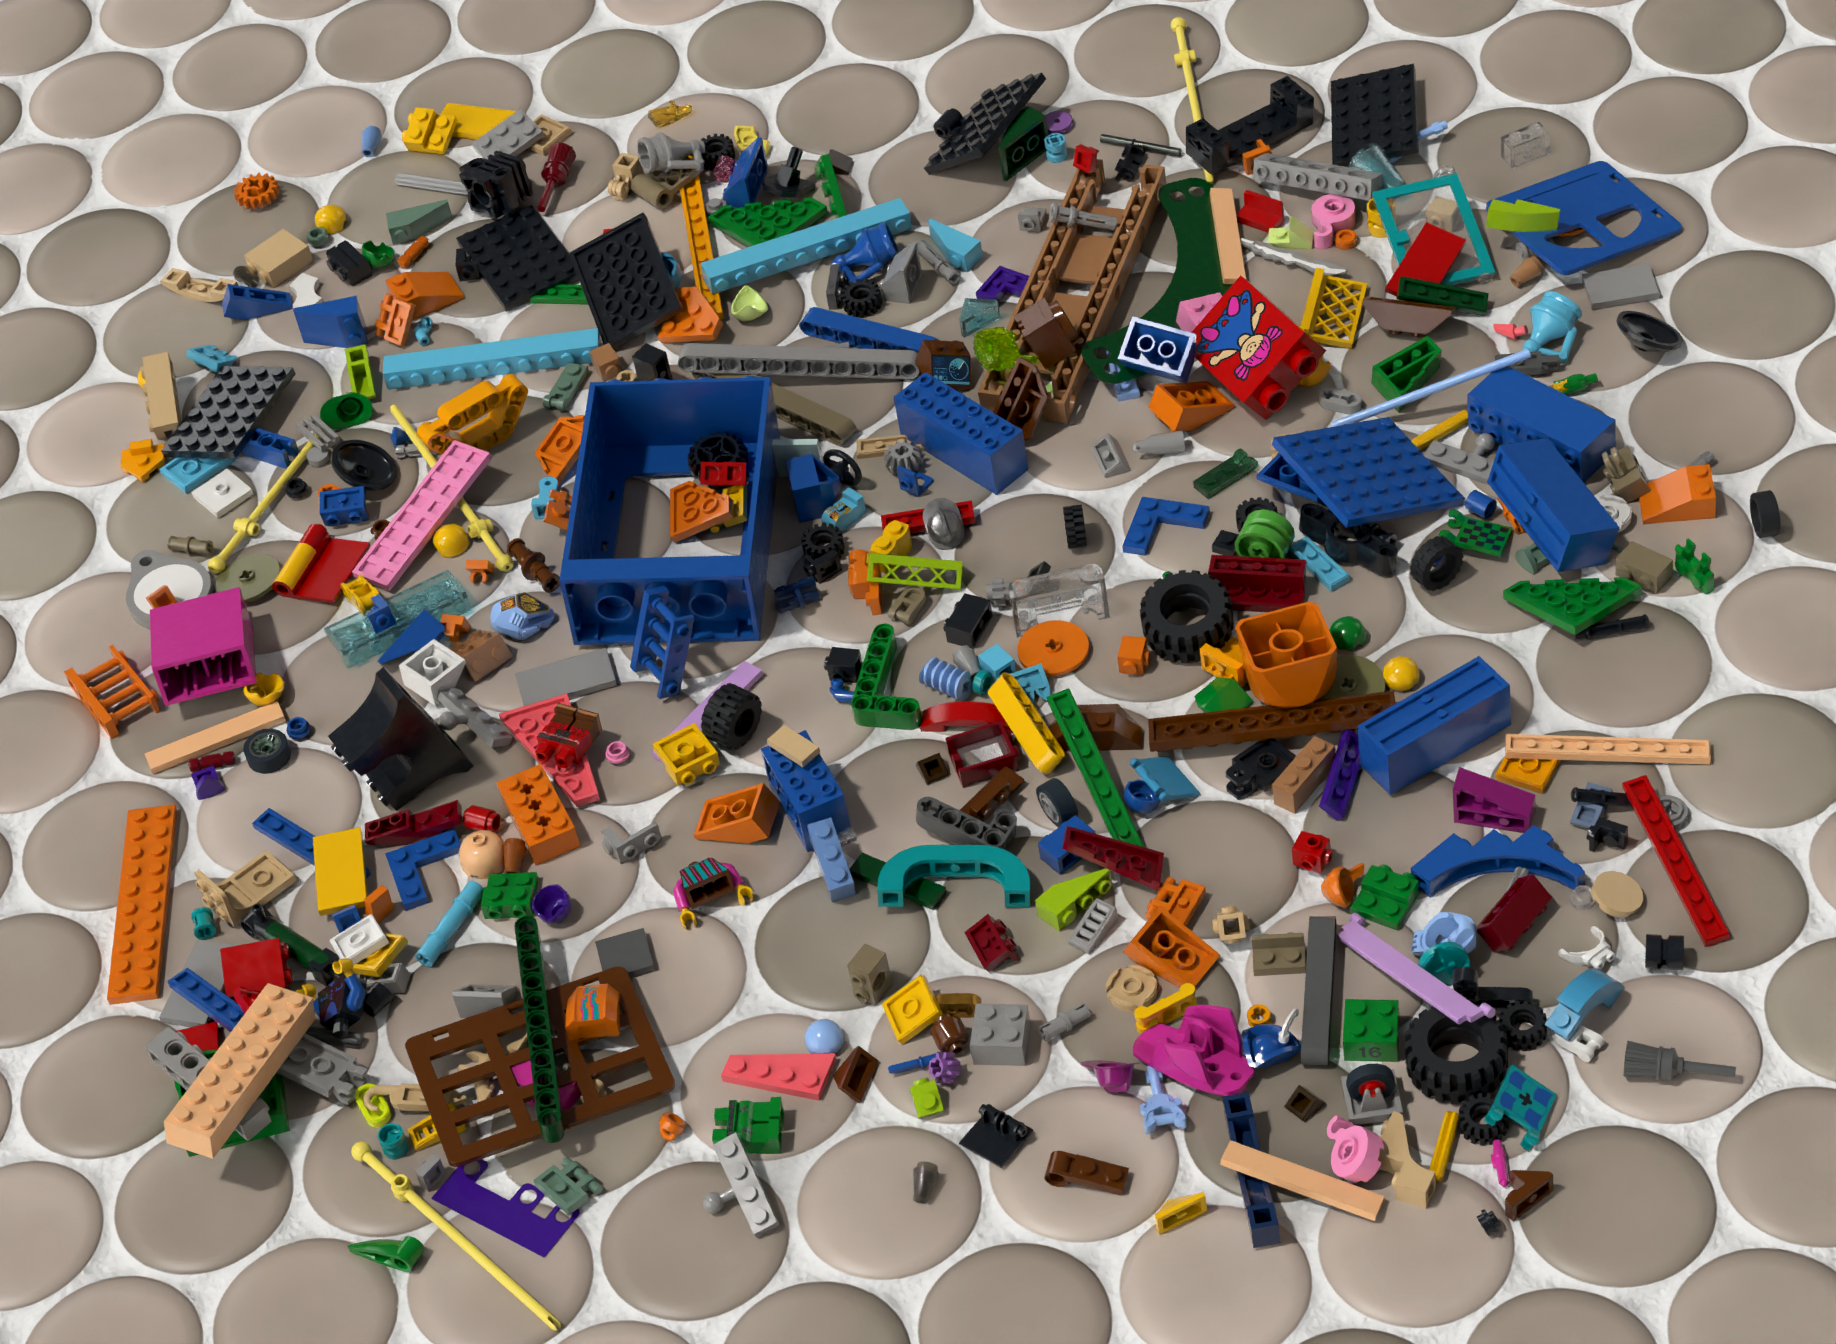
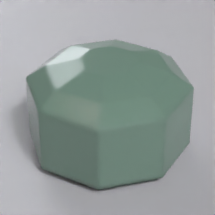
M322 227L311 229L307 233L308 243L313 247L324 245L328 242L327 231Z

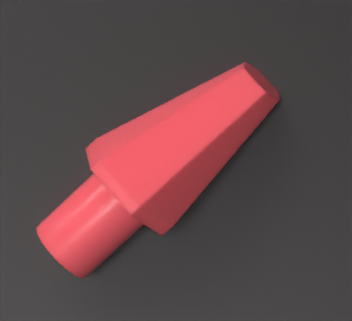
M1493 324L1496 332L1516 341L1519 336L1528 334L1526 325L1517 327L1515 324Z

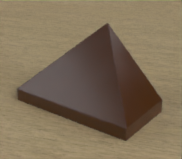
M857 1046L833 1074L838 1089L856 1102H862L878 1059L860 1046Z

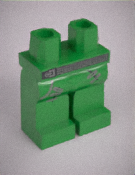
M771 1097L770 1102L745 1100L737 1103V1100H729L728 1107L715 1108V1125L727 1127L726 1129H713V1144L736 1132L747 1154H781L784 1108L781 1097Z

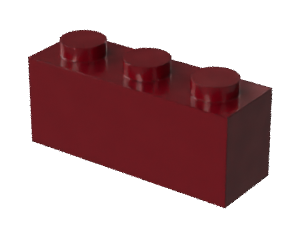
M1534 874L1520 877L1476 927L1477 933L1493 952L1509 951L1518 944L1517 939L1519 936L1532 927V921L1545 912L1547 909L1546 904L1552 899V896Z

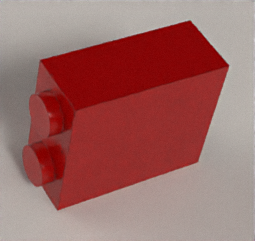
M280 938L220 949L225 993L233 1001H235L234 993L237 986L246 987L247 990L262 991L269 983L291 990L290 984L293 983L292 970L288 969L287 959H290V951L288 945L284 944Z

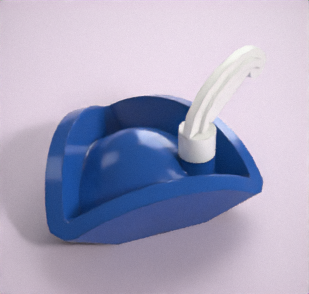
M1295 1008L1291 1011L1283 1027L1275 1024H1259L1242 1031L1243 1047L1249 1066L1253 1068H1267L1286 1061L1301 1051V1044L1288 1031L1294 1018L1299 1014L1298 1009Z

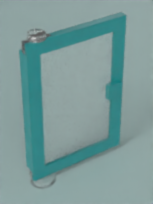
M1444 166L1439 168L1434 173V178L1372 192L1375 206L1398 266L1425 223L1428 222L1466 239L1464 248L1441 284L1452 286L1478 280L1480 284L1485 285L1492 281V276H1495V269L1454 167Z

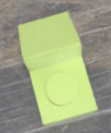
M1290 216L1289 228H1269L1268 243L1273 244L1274 247L1284 249H1312L1314 233L1313 230L1299 220Z

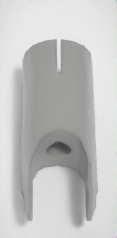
M1183 431L1153 434L1145 440L1136 441L1133 444V451L1154 455L1185 451Z

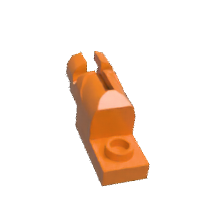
M862 549L853 550L849 553L848 588L855 599H866V605L871 606L872 615H882V583L867 582L868 563H866V558L869 552ZM879 564L873 565V577L882 578Z

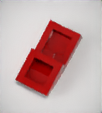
M701 462L700 485L745 486L746 463Z

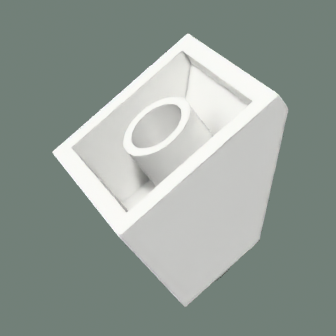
M433 639L401 663L399 668L404 685L436 706L440 703L437 700L439 691L455 688L466 661Z

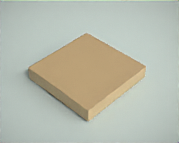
M541 114L533 122L543 131L545 136L528 149L545 156L549 153L550 146L562 142L572 134L571 128Z

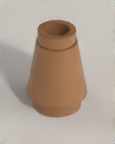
M1535 256L1527 257L1510 276V281L1514 286L1519 287L1540 276L1541 271L1544 269L1542 263Z

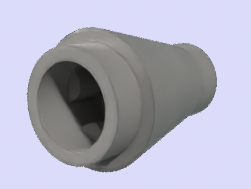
M964 645L953 652L954 664L961 668L963 672L968 671L971 674L970 681H973L976 674L980 671L974 649Z

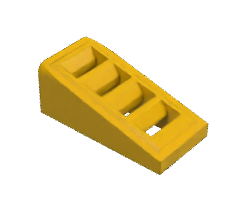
M452 1103L448 1104L450 1112L457 1110ZM431 1115L407 1129L417 1151L440 1142ZM466 1124L456 1127L458 1134L467 1130ZM433 1127L434 1132L430 1133L429 1128ZM423 1131L425 1137L421 1139L419 1132Z

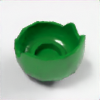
M370 240L362 245V255L369 261L370 267L383 268L394 261L395 250L390 246H386L384 242H381L379 246H375Z
M1352 616L1338 618L1329 629L1339 650L1354 651L1357 645L1366 644L1367 632L1361 621Z

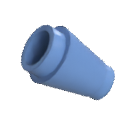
M367 126L362 131L361 153L366 157L374 155L382 139L381 130L378 127Z

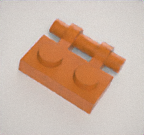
M385 293L384 300L381 301L379 307L381 308L379 319H376L375 327H377L375 335L379 337L384 335L385 340L399 346H405L416 305L400 298H394L392 304L393 295Z
M551 489L549 498L555 499L556 502L549 500L547 503L543 522L567 530L571 507L565 506V503L571 505L572 496L568 495L566 491L560 490L559 492Z
M1167 877L1165 882L1160 883L1155 899H1151L1147 905L1148 910L1145 917L1149 920L1161 905L1182 924L1187 926L1206 894L1205 886L1184 879L1181 880L1178 886H1175V879ZM1170 897H1171L1170 901H1169L1168 903H1166V902H1165L1166 898H1170Z

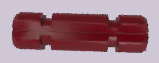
M233 751L223 752V755L217 753L202 756L201 759L198 757L191 758L188 761L190 771L194 773L202 768L206 769L211 766L219 768L223 767V764L226 766L234 765L236 758Z

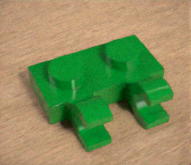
M1688 538L1686 539L1685 547H1681L1679 544L1675 547V567L1680 574L1685 575L1691 581L1695 588H1699L1707 595L1714 591V573L1710 570L1711 558L1703 552L1702 558L1699 561L1694 556L1696 545Z

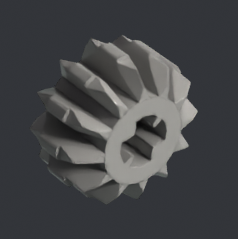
M906 439L902 443L896 441L895 445H888V450L884 451L885 467L893 476L897 475L896 468L898 466L912 472L918 471L919 467L922 466V452L920 447L915 445L914 441L910 443Z

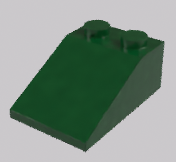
M1029 106L1022 109L1010 123L998 147L1002 176L1006 182L1047 150L1044 139L1048 136L1046 115Z

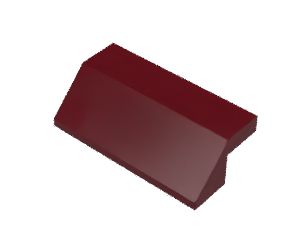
M1211 555L1208 574L1213 576V580L1215 578L1223 583V587L1227 588L1233 611L1271 612L1304 603L1306 560Z

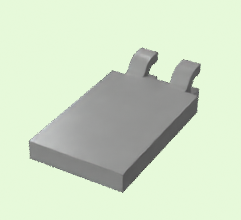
M304 1034L276 1073L327 1098L333 1093L340 1102L349 1105L353 1100V1095L350 1093L354 1089V1085L359 1088L367 1083V1079L364 1076L367 1074L368 1069L357 1066V1058L310 1035ZM350 1079L354 1085L347 1083V1081Z

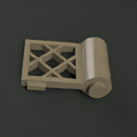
M686 156V157L682 158L681 160H693V159H691V158H689L688 156ZM704 168L702 171L693 169L690 172H685V169H672V171L680 170V173L670 175V171L666 173V176L662 177L656 176L665 172L656 170L647 175L638 174L631 183V189L653 205L664 209L671 204L673 195L703 172ZM679 180L673 186L669 185L670 181Z

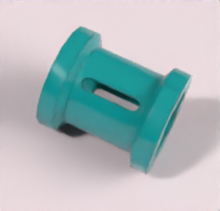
M208 907L195 909L191 913V919L195 923L194 936L200 940L212 938L216 934V927L212 924V910Z

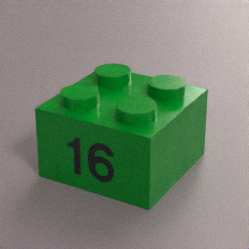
M1345 999L1343 1028L1344 1061L1398 1062L1399 1000Z

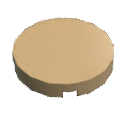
M1603 872L1597 876L1591 887V896L1594 901L1596 899L1597 903H1599L1598 907L1603 912L1614 917L1625 918L1630 914L1634 915L1638 912L1643 902V891L1639 884L1632 877L1622 872Z
M1128 965L1127 968L1122 970L1119 968L1108 977L1106 983L1107 997L1113 1006L1124 1011H1135L1140 1006L1148 1007L1156 999L1158 993L1157 980L1152 971L1143 966Z

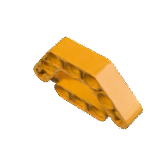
M514 374L506 375L502 378L500 384L496 386L490 381L480 382L442 404L437 411L439 419L434 422H424L421 424L416 432L417 437L428 449L442 455L454 440L487 451L507 440L513 434L528 395V388ZM489 413L487 417H485V418L481 419L480 421L474 423L473 425H471V426H469L468 428L462 430L461 432H459V433H458V432H455V431H457V430H459V429L465 427L466 425L470 424L471 422L477 420L478 418L484 416L485 414Z

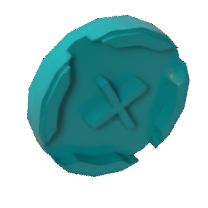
M1443 942L1426 950L1420 957L1418 965L1448 986L1453 983V970L1459 967H1470V959L1462 945L1455 942Z

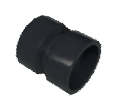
M1646 934L1645 968L1660 969L1663 965H1666L1668 969L1683 970L1684 936L1669 935L1667 939H1663L1662 935Z

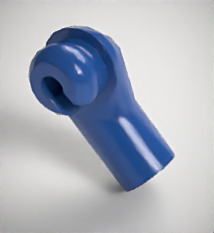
M838 678L832 679L829 690L835 700L851 703L854 691H847L843 687V680Z

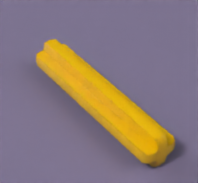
M1466 410L1460 411L1415 437L1411 442L1421 451L1431 445L1433 440L1438 441L1467 424L1468 412Z
M1447 1111L1444 1114L1429 1170L1435 1172L1436 1182H1441L1444 1177L1459 1123V1114L1457 1112Z

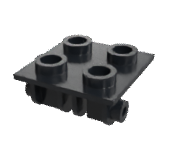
M982 1104L979 1108L981 1118L962 1138L959 1144L1002 1168L1030 1136L1033 1129L1007 1115L1005 1112L999 1111L991 1104Z

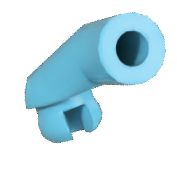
M428 316L422 317L421 321L414 328V334L421 346H426L430 342L427 334L432 329L433 321Z

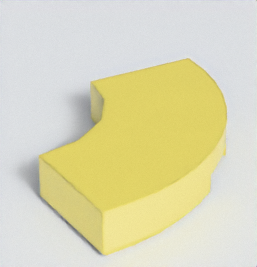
M735 126L734 128L735 142L741 152L758 138L754 126ZM763 140L767 158L771 145L770 141Z

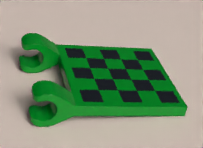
M1451 510L1448 516L1454 517L1456 520L1449 519L1447 525L1452 528L1462 527L1457 537L1444 529L1440 531L1439 537L1444 536L1461 548L1501 556L1512 532V527L1469 518L1458 510Z

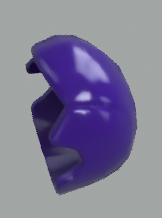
M547 885L535 895L532 909L543 922L557 924L564 920L572 910V899L560 885Z

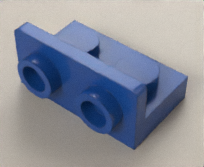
M364 486L320 492V516L324 525L337 526L368 521L369 515L366 510V490Z

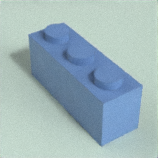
M831 817L808 824L809 838L831 902L856 895L854 882Z

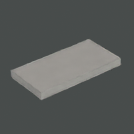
M606 648L515 673L524 706L566 693L568 698L572 699L617 686Z
M197 939L182 971L189 968L224 993L225 985L220 949L237 945ZM172 990L159 1016L161 1023L188 1027L207 1024L212 1020L211 1017L174 990Z

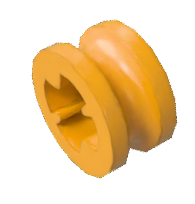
M1262 1004L1250 1007L1247 1011L1249 1026L1271 1024L1269 1009ZM1260 1014V1017L1263 1016V1019L1258 1021V1018L1255 1019V1015Z

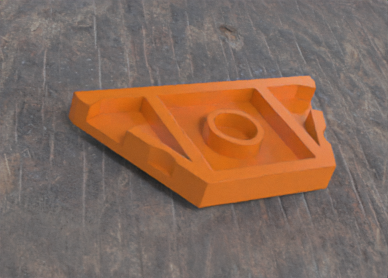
M585 415L559 417L535 451V455L541 462L542 468L548 476L557 479L558 486L579 457Z

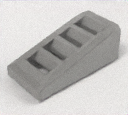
M1096 898L1070 936L1068 944L1090 954L1118 921L1116 907ZM1089 928V929L1095 931V933H1092V932L1088 931L1087 929ZM1084 936L1090 940L1089 942L1081 939L1080 937Z
M403 963L390 964L379 978L357 974V977L367 981L366 988L375 982H379L390 993H404L410 979V973Z

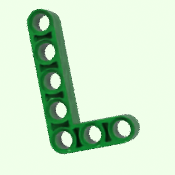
M879 624L872 632L851 701L853 716L856 724L860 726L914 730L919 728L922 722L919 702L914 698L883 696L897 650L894 628L890 624Z

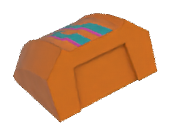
M608 983L577 987L567 1002L565 1028L568 1040L620 1036L619 992Z

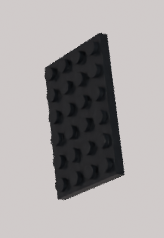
M1414 63L1331 81L1332 165L1353 167L1419 153L1416 69Z
M1043 73L1029 74L1022 80L1015 79L1010 84H1001L996 89L991 90L989 88L981 94L982 98L971 106L969 114L961 118L960 126L954 128L949 133L950 137L939 145L940 149L929 157V162L924 167L928 175L983 157L1045 82L1046 77Z
M532 205L522 208L510 217L503 216L496 221L456 237L460 248H465L466 255L471 257V261H477L480 276L506 312L529 302L531 297L535 295L548 294L547 291L551 288L555 289L557 285H568L579 280L570 255Z
M643 212L569 252L604 345L610 343L612 348L615 349L684 311L647 216Z
M221 367L162 448L161 452L164 457L236 459L246 446L248 440L255 433V429L260 426L296 373L293 367Z

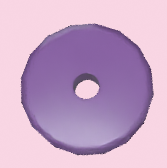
M1064 111L1048 113L1046 115L1048 135L1052 133H1060L1062 135L1068 133L1073 128L1072 116Z

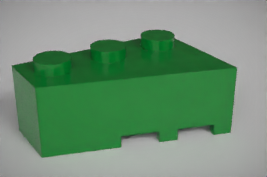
M1426 336L1375 364L1372 368L1371 384L1387 401L1421 389L1440 368L1442 350L1429 336ZM1405 405L1399 406L1395 409L1399 413L1405 407Z

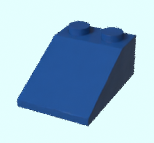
M357 296L293 308L304 343L340 348H351L368 344L367 327Z

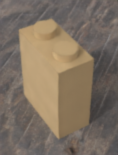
M285 229L280 230L244 255L247 263L245 266L248 272L252 275L255 274L264 284L267 283L273 288L313 262L309 246Z

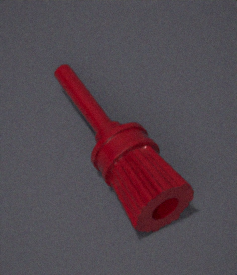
M563 142L550 146L548 159L541 172V176L547 184L537 207V210L540 212H545L554 187L565 184L569 175V168L576 158V152L573 147Z

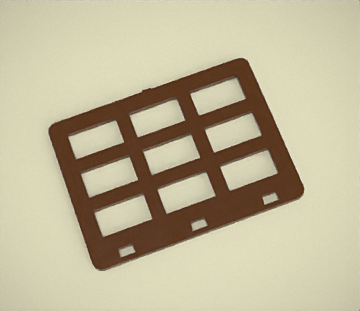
M613 967L547 990L551 1023L557 1035L556 1038H553L555 1055L564 1052L571 1069L558 1074L559 1088L577 1082L585 1102L562 1111L565 1130L668 1094L674 1090L675 1081L625 968ZM599 981V984L608 983L619 992L620 1005L624 1014L620 1015V1032L631 1028L638 1046L586 1064L579 1046L604 1037L582 1038L569 1041L565 1028V1014L568 999L577 987ZM523 999L413 1036L405 1043L408 1057L446 1158L453 1167H461L542 1138L538 1120L531 1121L525 1106L526 1102L535 1100L533 1083L518 1088L511 1071L512 1067L530 1061L529 1047L505 1055L498 1038L526 1028L524 1010L512 1015L509 1012L524 1007ZM446 1033L449 1034V1036L437 1041L434 1040V1037ZM481 1043L484 1044L490 1061L437 1079L431 1063L432 1060ZM645 1061L652 1077L651 1080L603 1097L599 1096L593 1082L594 1078ZM496 1075L503 1094L450 1112L443 1095L444 1093ZM506 1109L510 1110L516 1125L515 1128L463 1146L456 1127Z

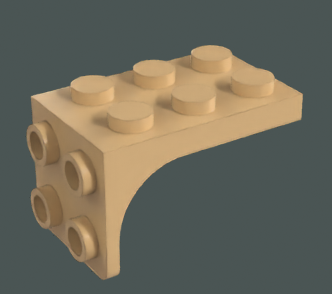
M267 850L219 883L211 881L199 869L194 872L197 878L195 884L204 895L202 900L205 905L210 909L214 908L222 921L225 922L227 920L234 927L252 909L253 905H265L297 881L295 875Z

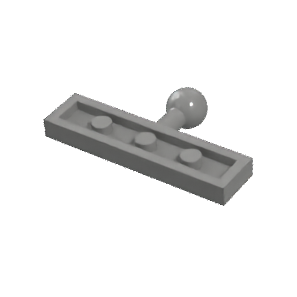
M1488 433L1480 434L1476 439V449L1473 453L1433 440L1423 456L1428 458L1435 467L1489 485L1487 481L1494 461L1484 458L1482 455L1494 447L1495 441L1492 435Z
M457 688L439 691L437 700L451 711L440 715L439 725L442 729L449 731L459 724H465L491 748L509 746L511 744L512 736L491 719L490 715L483 712L475 702L465 696L463 691Z
M735 1132L713 1144L732 1187L721 1193H708L703 1199L705 1210L709 1213H718L723 1209L725 1202L737 1197L748 1224L756 1237L779 1226L780 1223L739 1135Z

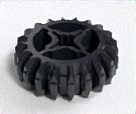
M718 431L715 435L709 432L708 437L701 436L700 441H694L693 447H690L687 460L692 475L700 481L701 462L746 463L747 470L749 457L747 447L742 439H738L735 434L730 436L728 432L721 434Z

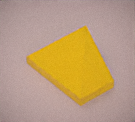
M1200 1192L1167 1200L1155 1214L1156 1228L1159 1235L1207 1212L1204 1193Z

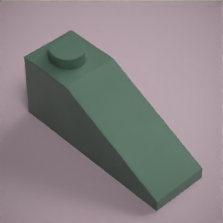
M448 200L386 213L388 230L393 245L415 240L451 219L452 214Z

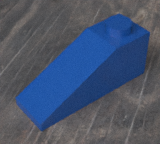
M228 284L222 301L224 317L246 320L291 310L292 300L289 292Z
M424 609L377 662L383 664L419 650L433 639L439 642L445 636L442 631L446 627Z

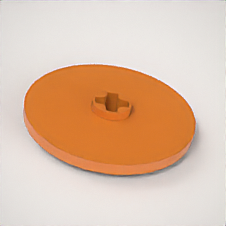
M1052 620L1042 622L1031 627L1022 635L1017 646L1018 658L1025 669L1041 663L1046 677L1061 676L1074 671L1086 660L1089 653L1088 637L1080 627L1067 621Z

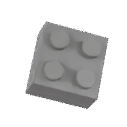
M976 1004L970 1041L974 1065L1025 1066L1031 1027L1028 1005Z

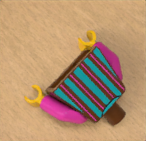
M707 858L700 862L695 861L690 863L688 867L679 871L681 879L677 881L673 889L678 910L682 912L680 921L685 930H687L685 925L687 920H693L695 927L697 926V920L693 912L689 911L690 908L699 907L735 891V889L738 890V902L740 905H745L743 896H748L753 901L752 889L748 886H743L744 881L735 867L729 863L718 862L714 858Z

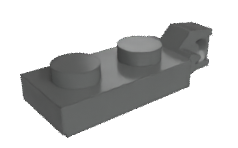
M1541 351L1530 352L1531 358L1509 365V367L1525 375L1560 371L1559 355L1541 354ZM1515 353L1496 355L1495 361Z

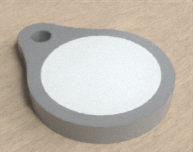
M154 550L139 552L131 560V580L126 593V603L132 618L144 628L150 629V609H152L146 597L163 585L168 586L177 602L214 594V586L208 571L204 566L193 560L170 557Z

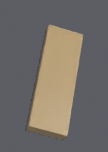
M905 435L856 440L857 459L884 456V451L888 450V445H895L896 441L902 443L905 439L908 443L911 441ZM915 444L920 447L921 452L925 451L921 444Z

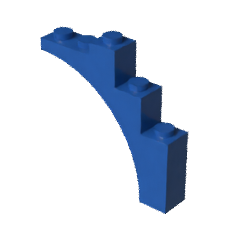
M1535 825L1514 842L1507 835H1502L1493 829L1474 846L1468 840L1462 839L1453 833L1411 867V874L1419 881V890L1430 898L1442 889L1463 879L1488 873L1514 872L1515 868L1519 866L1528 869V874L1556 881L1576 893L1585 888V871L1583 868L1565 858L1560 851L1554 850L1552 836Z

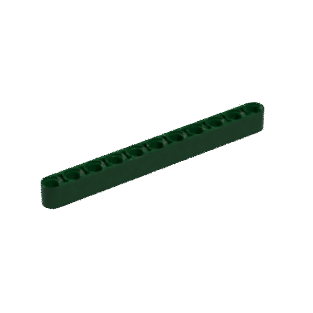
M523 916L517 919L514 927L537 1120L542 1139L547 1143H556L563 1139L565 1129L541 937L536 919L532 916Z

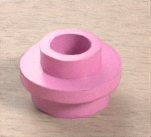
M615 741L608 745L605 755L610 763L619 764L629 758L630 751L623 742Z

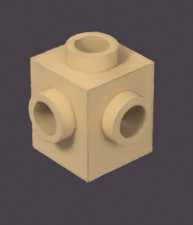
M1235 905L1221 907V912H1216L1217 919H1212L1214 935L1219 934L1220 941H1225L1226 944L1241 942V938H1246L1245 931L1250 930L1248 915H1243L1242 909H1237ZM1228 919L1235 920V926L1232 928L1227 927L1226 921Z

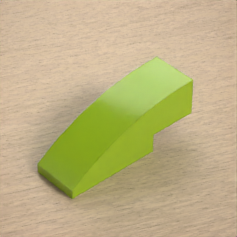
M1493 199L1488 208L1486 227L1516 232L1557 230L1560 209L1518 199L1515 204Z
M366 344L344 349L352 392L365 395L368 399L376 398L371 361Z

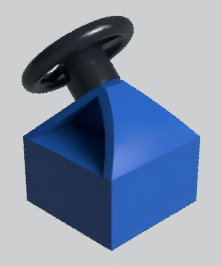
M837 449L826 451L823 456V462L813 454L785 460L800 523L822 518L824 511L828 507L833 506L841 483L847 486H855L862 479L860 467L855 460L845 452ZM837 456L843 460L836 462L831 460L830 457ZM848 465L852 467L855 473V478H853V476L849 472Z

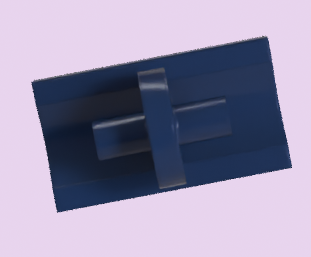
M814 577L804 578L796 583L787 586L783 585L774 590L780 613L798 607L803 609L806 604L821 600Z

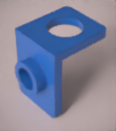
M901 466L896 468L900 489L919 497L933 483V478L918 471L912 472ZM918 479L924 480V484L919 486Z

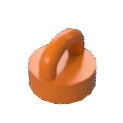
M671 1112L663 1113L659 1120L660 1133L667 1141L675 1140L677 1135H681L686 1127L685 1121Z

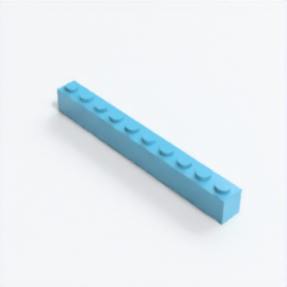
M901 198L741 249L702 262L703 280L711 294H715L852 249L863 228L878 227L880 223L885 222L892 235L910 230V212Z
M598 328L389 355L384 356L383 376L389 390L565 367L568 363L587 364L592 363L589 351L602 346Z

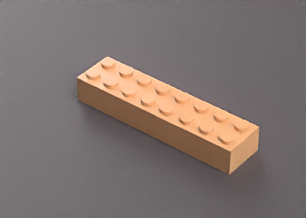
M269 983L264 987L164 1120L167 1144L212 1159L216 1156L314 1022L313 997Z

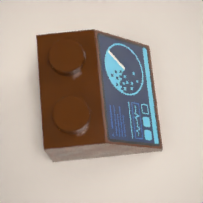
M923 340L915 360L921 373L924 374L926 372L955 390H970L971 355L964 343L957 340Z

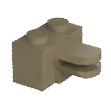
M1628 445L1618 451L1615 447L1611 448V455L1606 451L1602 453L1606 466L1603 472L1608 481L1613 482L1610 488L1615 496L1621 497L1629 503L1651 491L1640 464Z

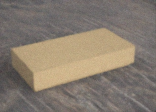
M785 725L767 739L770 747L801 767L806 766L820 753L817 745Z

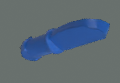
M936 1053L891 1065L888 1067L889 1073L897 1074L920 1067L924 1069V1067L929 1066L930 1060L936 1057Z

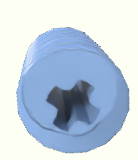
M937 657L931 658L920 672L919 682L921 684H925L936 691H941L943 694L956 698L958 701L966 700L972 691L971 674L968 671L963 672L961 668H955L953 664L947 665L946 661H940Z

